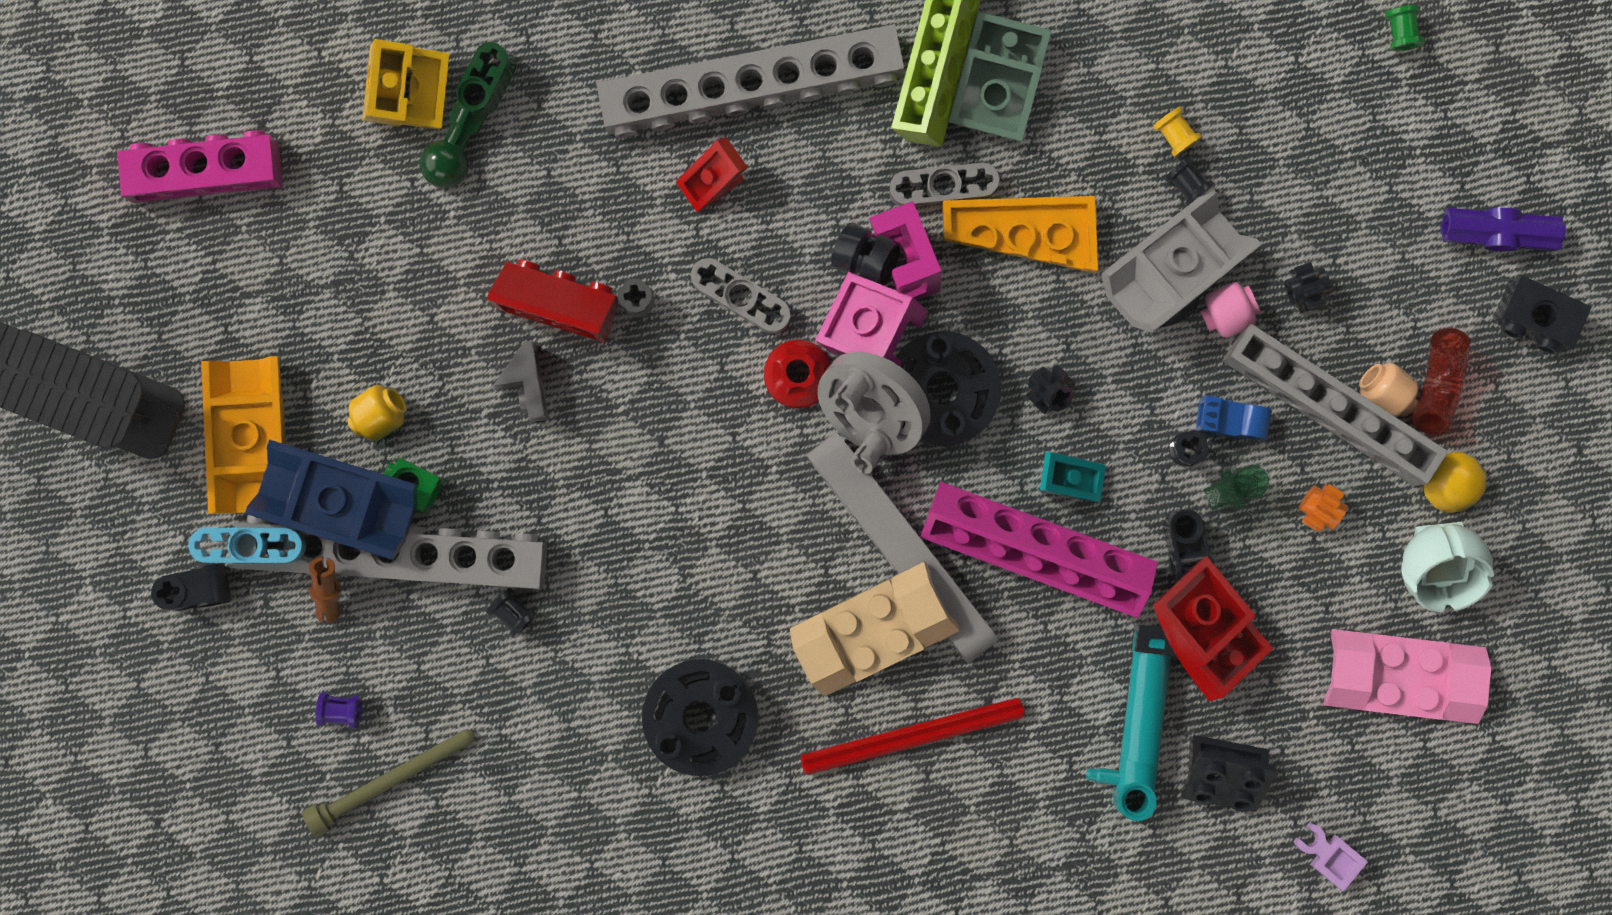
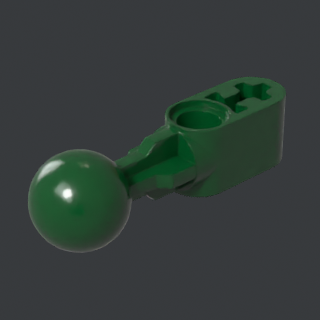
M487 42L477 48L458 85L456 92L457 101L448 117L451 126L444 140H438L429 144L422 152L420 158L421 173L428 183L437 188H452L464 180L469 167L464 149L470 137L480 132L487 116L497 109L515 73L516 60L501 45ZM491 58L501 61L499 67L489 64ZM482 74L492 79V83L489 84L481 79ZM483 87L485 90L483 102L473 106L471 103L473 91Z

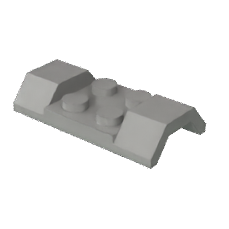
M1211 187L1101 274L1106 296L1131 326L1153 333L1262 244L1258 239L1240 235L1220 213L1217 193Z

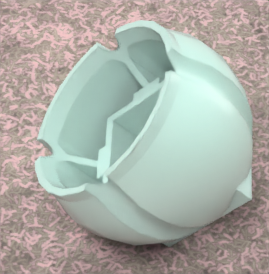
M1462 522L1418 526L1415 528L1414 537L1406 546L1403 554L1402 578L1408 592L1415 597L1417 603L1423 608L1435 612H1444L1445 607L1451 605L1454 611H1458L1478 602L1488 593L1493 585L1491 577L1494 576L1493 558L1488 546L1474 531L1465 528Z

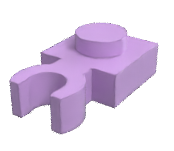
M1308 823V829L1313 831L1315 835L1314 842L1306 845L1303 841L1296 838L1294 844L1305 853L1317 855L1310 865L1339 890L1344 892L1368 861L1336 835L1327 842L1324 831L1319 826Z

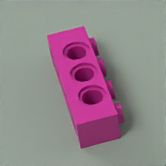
M247 131L243 133V137L229 139L227 135H209L205 137V142L191 143L189 139H172L167 141L168 146L153 147L151 143H135L130 145V150L117 151L121 196L132 203L283 187L279 143L272 136L266 135L265 131ZM244 153L245 162L242 167L231 169L233 157ZM206 157L207 167L205 170L194 174L193 167L195 162L200 158ZM168 161V173L163 177L157 178V167L162 162Z

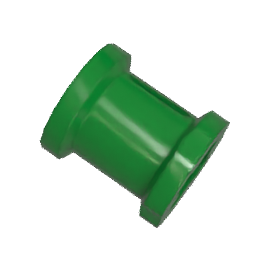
M1418 5L1401 6L1385 12V20L1390 21L1393 42L1390 44L1391 51H1407L1425 45V38L1420 36L1417 15L1420 13Z

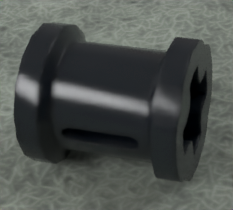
M1190 156L1178 164L1164 178L1167 183L1172 182L1186 197L1185 203L1187 206L1215 185L1212 180L1206 181L1192 165L1194 160Z
M1196 430L1183 432L1175 436L1170 441L1168 447L1172 461L1182 467L1202 462L1209 452L1206 436ZM1191 440L1194 442L1192 449L1196 451V454L1186 457L1184 456L1185 448L1181 446V443Z
M510 587L489 606L486 612L490 616L495 615L510 630L509 635L514 639L538 614L534 610L529 611L513 596L515 591Z

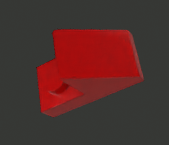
M724 137L717 140L676 181V184L696 212H699L741 184L744 180L741 174L748 167L728 138Z

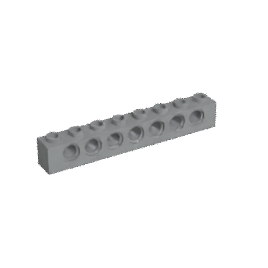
M893 24L597 82L596 85L607 134H615L616 138H626L636 135L638 129L652 127L654 131H662L673 128L675 126L674 122L689 120L692 124L703 123L711 120V115L726 112L727 116H738L749 112L750 107L763 105L764 109H774L786 105V100L801 98L802 102H809L822 98L823 93L838 90V94L844 95L860 90V86L875 83V87L890 86L897 83V78L903 77L904 65L896 26ZM858 55H867L872 59L873 64L867 69H859L854 66L852 60ZM821 62H829L835 66L836 71L831 76L824 77L819 75L815 68ZM785 69H792L798 73L799 78L794 83L785 84L779 80L778 75ZM749 76L759 78L762 84L755 91H747L742 88V81ZM716 83L723 86L725 91L719 98L712 99L704 94L706 87L710 84ZM674 91H682L687 94V100L682 105L673 106L667 102L668 96ZM645 98L650 101V106L643 113H635L630 110L634 100Z
M247 515V523L234 522V528H289L282 525H274L269 521ZM410 526L406 541L399 550L398 558L391 563H388L383 556L361 550L356 559L350 560L345 555L344 544L318 537L322 542V551L314 558L308 554L306 548L302 558L294 563H231V568L310 573V563L315 558L324 557V567L327 568L326 560L330 558L335 564V575L544 589L547 543L538 542V535L515 533V540L513 541L499 540L500 532L477 531L476 538L461 537L462 530L439 528L438 535H423L424 527ZM299 531L305 538L307 546L308 541L315 535ZM250 534L242 536L238 541V551L244 557L252 556L258 547L256 538ZM265 534L267 541L270 534ZM285 535L282 550L285 553V557H287L288 551L295 549L296 544L289 541L288 535ZM431 543L436 547L438 557L433 564L426 565L422 562L420 553L425 545ZM466 546L472 547L476 552V561L469 568H464L458 560L459 552ZM508 548L513 552L515 562L509 570L503 571L498 567L496 557L501 550ZM266 551L265 558L269 557L268 551Z

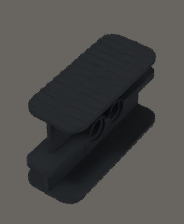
M0 322V408L99 447H117L146 459H156L167 452L185 409L184 397L177 389L33 332L23 331Z

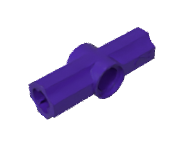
M1448 208L1445 210L1443 220L1441 221L1443 242L1484 245L1486 250L1502 252L1516 251L1519 248L1558 251L1562 247L1566 230L1563 217L1522 214L1521 210L1515 208H1490L1486 211Z

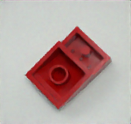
M1207 556L1203 557L1153 604L1158 621L1173 651L1209 702L1225 697L1273 650L1272 646L1251 622L1256 617L1254 612Z

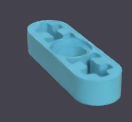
M201 528L192 534L188 547L192 557L203 563H294L304 555L306 541L299 531L290 528ZM228 533H230L229 540L227 539V536H226V534H228ZM246 534L254 536L258 543L256 552L249 557L241 555L237 547L239 539ZM265 534H270L268 537V541L266 540ZM208 535H210L212 541L228 542V550L212 549L210 556L207 557V551L200 549V543L207 541ZM285 535H288L289 541L296 544L295 549L288 551L287 557H285L283 550L267 549V542H283ZM266 551H268V554H269V557H268V558H265V557H264L265 554H266ZM227 552L230 554L229 558H226Z

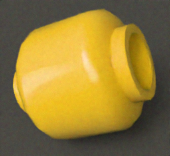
M376 384L349 402L348 411L350 417L347 419L348 425L355 435L359 437L364 436L371 441H379L404 424V413L407 410L406 404L394 388H386Z

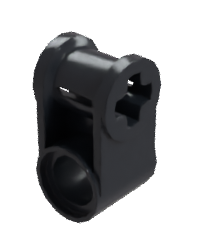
M1176 509L1170 512L1163 522V530L1168 548L1169 566L1176 584L1196 565L1185 566L1186 564L1199 562L1206 556L1213 564L1214 560L1208 545L1202 517L1197 512L1187 509ZM1184 515L1190 519L1192 529L1187 536L1180 537L1176 533L1175 523L1179 517Z
M225 563L200 566L190 569V571L158 578L151 588L153 603L164 610L183 611L231 602L232 598ZM173 587L180 589V594L175 595L173 600L167 599V593L171 592Z

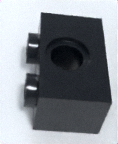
M1521 275L1508 282L1491 322L1502 326L1501 332L1517 339L1526 337L1537 342L1536 347L1538 349L1557 355L1559 352L1562 353L1574 349L1592 306ZM1535 309H1539L1544 313L1546 317L1544 327L1539 326L1535 322L1533 317Z

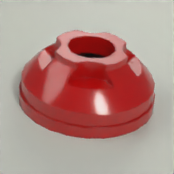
M790 340L780 344L768 356L764 366V382L770 395L781 405L795 409L808 408L819 402L818 384L831 363L826 353L816 344L806 340ZM803 361L808 365L810 373L807 380L801 383L789 380L786 370L791 362Z

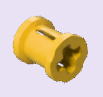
M1181 106L1168 113L1153 125L1154 130L1160 131L1173 148L1171 153L1174 157L1179 156L1202 138L1200 132L1195 133L1182 116L1184 110Z

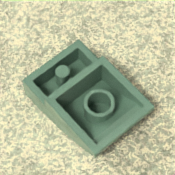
M978 11L949 123L1022 142L1052 30Z

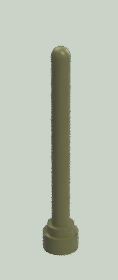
M468 729L463 730L329 805L327 803L321 805L315 803L302 811V816L308 829L316 838L329 832L331 825L336 823V818L468 746L474 741V733Z

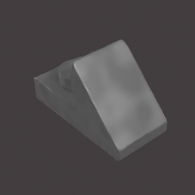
M526 341L498 377L493 387L499 390L524 386V391L518 392L522 414L528 413L529 419L536 422L548 420L549 418L537 345L533 341Z

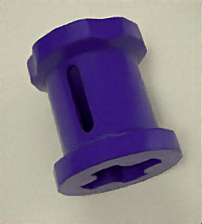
M328 692L319 694L315 715L317 726L333 723L349 725L350 729H357L359 727L362 715L361 695L354 694L352 698L330 696Z

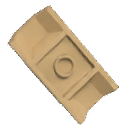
M926 561L791 627L790 634L793 650L811 685L825 697L916 654L926 647L959 632L961 629L946 611L933 585L929 567Z

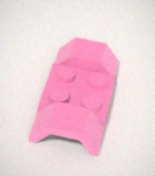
M1331 630L1334 656L1331 684L1324 699V706L1479 724L1488 706L1491 664L1486 647Z

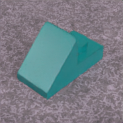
M1045 452L1040 492L1041 494L1062 495L1090 502H1101L1106 465L1054 452Z

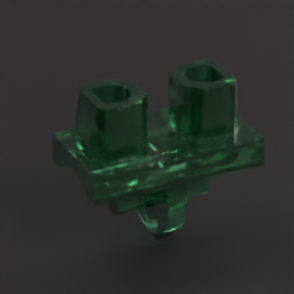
M1246 465L1240 470L1236 466L1219 474L1222 481L1209 485L1203 490L1212 511L1232 503L1234 510L1248 505L1252 498H1258L1263 495L1268 489L1270 481L1265 469L1258 465Z

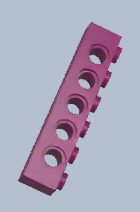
M941 481L929 508L920 538L1136 618L1139 617L1151 595L1157 561Z

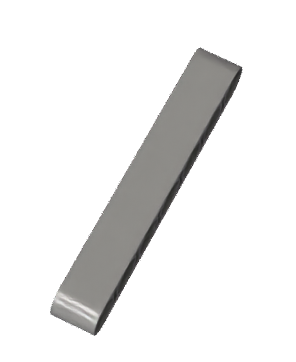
M837 432L833 433L806 454V457L897 574L926 561L933 585L946 611L961 629L947 638L968 664L999 641L998 637L870 473L866 474L865 469L863 473H860L852 467L850 458L854 453Z

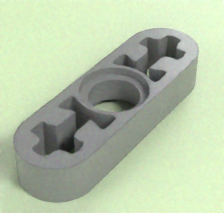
M988 163L902 171L891 180L889 194L891 200L897 206L913 201L915 207L942 204L943 200L987 199L995 193L999 185V174ZM978 172H983L985 178H991L992 182L987 184L984 191L980 190L978 184L966 185L965 190L967 193H960L962 186L960 173L966 174L964 181L976 179ZM946 175L952 178L955 183V189L951 194L940 195L934 190L933 182L938 176ZM928 177L927 193L929 197H922L923 190L913 191L909 199H905L902 192H896V188H900L904 180H909V185L915 187L922 186L923 181L921 178Z
M702 259L693 266L691 271L692 283L696 290L767 333L776 334L787 328L790 322V310L788 305L780 298L714 259ZM711 267L715 268V277L723 283L726 281V276L733 278L726 285L723 297L716 294L721 289L713 282L707 283L706 286L701 284L702 277L699 275L701 270L708 272ZM745 286L751 291L752 299L746 306L739 307L730 301V293L735 287ZM759 295L766 298L761 302V305L768 310H773L775 306L781 308L780 316L783 318L781 323L774 321L771 325L766 324L767 316L758 309L755 317L748 314L757 305Z

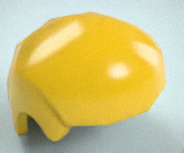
M1464 452L1447 453L1428 484L1423 485L1425 496L1434 508L1446 513L1464 511L1476 504L1486 491V471L1476 458Z

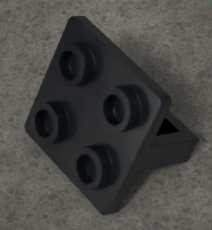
M1193 735L1189 743L1188 777L1181 790V797L1194 800L1199 804H1215L1230 807L1240 812H1255L1258 810L1277 774V766L1269 764V749Z

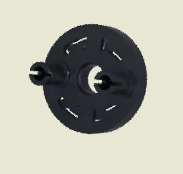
M931 332L915 338L896 355L903 363L901 368L907 373H910L914 362L909 360L904 367L905 362L910 358L916 361L911 376L922 388L929 403L930 423L919 442L936 447L959 445L976 437L991 422L1000 402L1001 380L993 358L977 341L956 332ZM965 349L970 351L973 354L974 358L980 363L985 373L982 372L980 366L972 358V355L969 352L963 351L962 354H959L961 350ZM937 376H947L957 386V396L948 404L936 403L929 396V382ZM986 390H988L987 400H986L985 406H984V408H983V413H982V415L979 417V415H980L981 412H982V406H983L984 401H985Z
M693 659L672 666L655 680L644 701L642 726L649 747L662 763L682 774L708 776L732 767L749 750L758 727V706L751 687L733 668L714 660ZM690 673H696V674L687 675V676H685V677H682L681 679H678L679 677H681V676H683V675L690 674ZM709 675H710V680L697 681V682L691 683V684H689V685L687 686V684H688L689 682H691V681L698 680V679L709 678ZM663 691H665V693L663 694V696H662V698H661V700H660L658 709H657L656 712H655V719H656V720H662V722H658V723H657V722L654 720V711H655V709H656V707H657V704H658V701H659V698H660L661 694L663 693ZM696 702H705L715 711L716 720L713 727L704 732L693 730L686 721L688 708ZM738 713H740L737 727H736L735 731L731 734V732L733 731V729H734V727H735V725H736L737 718H738ZM742 729H743L742 736H741L739 742H738L737 745H736L735 743H736V741L738 740V738H739V736H740V734H741V731H742ZM691 755H693L692 761L695 763H701L703 761L715 759L719 756H722V758H719L711 762H704L702 764H694L690 761Z

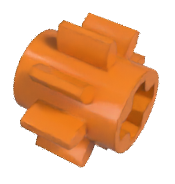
M1325 484L1322 489L1315 485L1312 486L1299 506V510L1306 514L1302 522L1317 532L1318 530L1322 531L1324 526L1333 530L1340 523L1348 509V506L1340 501L1345 493L1331 484Z

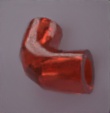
M1456 328L1440 329L1431 337L1426 376L1418 403L1412 415L1415 426L1427 434L1440 435L1447 432L1460 401L1467 372L1470 338L1466 333Z

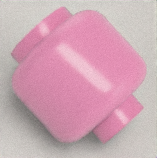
M1232 282L1208 293L1205 297L1207 308L1200 311L1209 332L1217 329L1219 334L1225 338L1244 331L1251 324L1255 325L1256 315L1261 313L1249 285L1243 288L1237 282Z

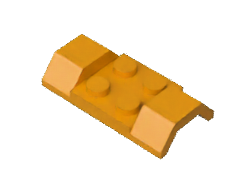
M270 356L260 360L230 362L201 361L208 514L245 513L247 506L260 489L268 464L267 445L269 440L286 444L279 356Z

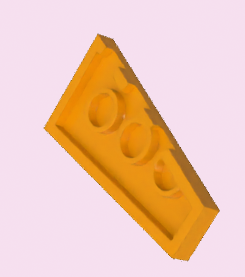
M1095 196L943 200L944 241L1091 273L1098 272Z

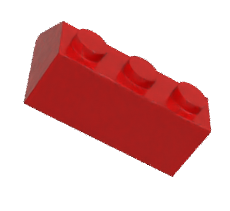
M519 259L517 264L506 261L487 297V300L497 310L602 343L607 342L619 304L618 297L611 294L612 287L591 281L590 287L575 283L576 276L555 270L553 276L539 272L540 265L523 259Z

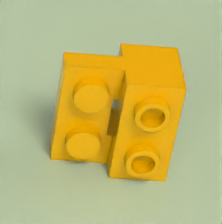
M374 39L369 50L362 121L440 130L443 120L449 53L414 48L411 44ZM411 73L409 97L404 98L406 75Z

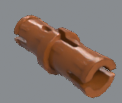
M318 557L309 565L312 579L309 594L315 602L316 618L323 622L324 613H326V622L332 623L341 614L338 601L339 593L341 594V586L335 578L334 562L327 558V568H325L324 557Z

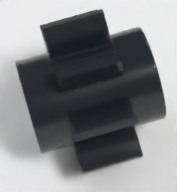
M1308 262L1290 270L1292 278L1286 279L1284 286L1287 297L1294 307L1302 304L1304 311L1307 312L1326 304L1324 296L1332 293V286L1329 276L1323 267L1313 269L1312 263Z
M1057 364L1053 367L1052 371L1049 368L1041 367L1031 375L1028 382V387L1031 391L1026 394V397L1043 414L1049 408L1059 412L1065 409L1072 401L1073 391L1071 388L1076 383Z

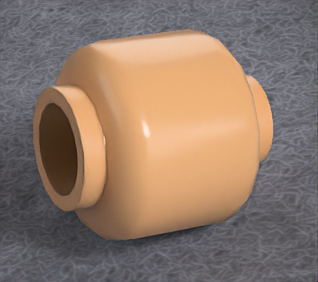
M1394 363L1375 364L1366 371L1360 380V394L1396 418L1398 416H1407L1417 405L1418 384L1416 380Z

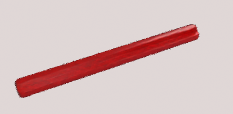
M1014 698L801 755L800 760L803 772L806 775L1022 719L1025 716L1022 701L1019 698Z

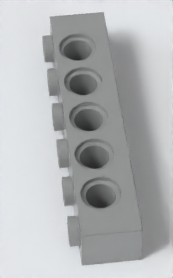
M1253 324L1240 332L1222 360L1231 368L1413 486L1428 484L1448 453L1443 447Z

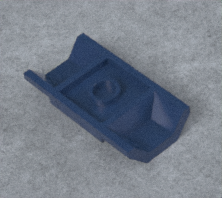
M269 440L267 445L268 464L260 489L247 506L245 514L389 559L395 558L406 541L417 507L416 484Z

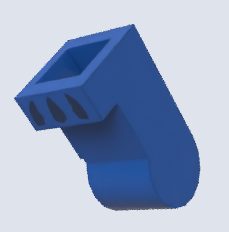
M1206 395L1199 400L1195 430L1202 434L1266 441L1268 440L1272 409L1222 400L1219 397Z

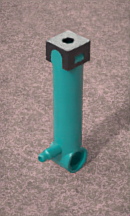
M1134 624L1130 650L1133 651L1119 770L1088 768L1086 779L1101 784L1116 785L1112 795L1116 810L1127 819L1143 821L1153 814L1157 805L1155 795L1171 657H1175V652L1167 640L1162 627ZM1132 790H1140L1143 794L1142 805L1135 810H1129L1125 804L1126 795Z

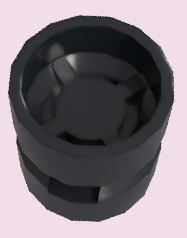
M851 222L843 229L835 244L831 266L845 274L848 272L852 274L859 273L860 277L885 286L892 276V270L896 268L901 244L883 235L873 238L871 230Z

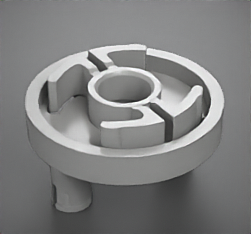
M866 352L846 353L831 363L819 381L818 399L826 418L841 435L859 446L851 456L850 463L860 473H863L864 469L866 474L871 473L883 454L896 455L911 450L916 446L929 426L931 417L930 407L922 388L903 368L884 357ZM904 421H906V422H905L904 429H903L902 432H901L903 435H901L899 432H900V430H901L902 427H903Z

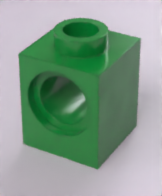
M399 457L396 463H389L383 473L403 480L409 474H415L419 479L416 509L428 514L446 479Z

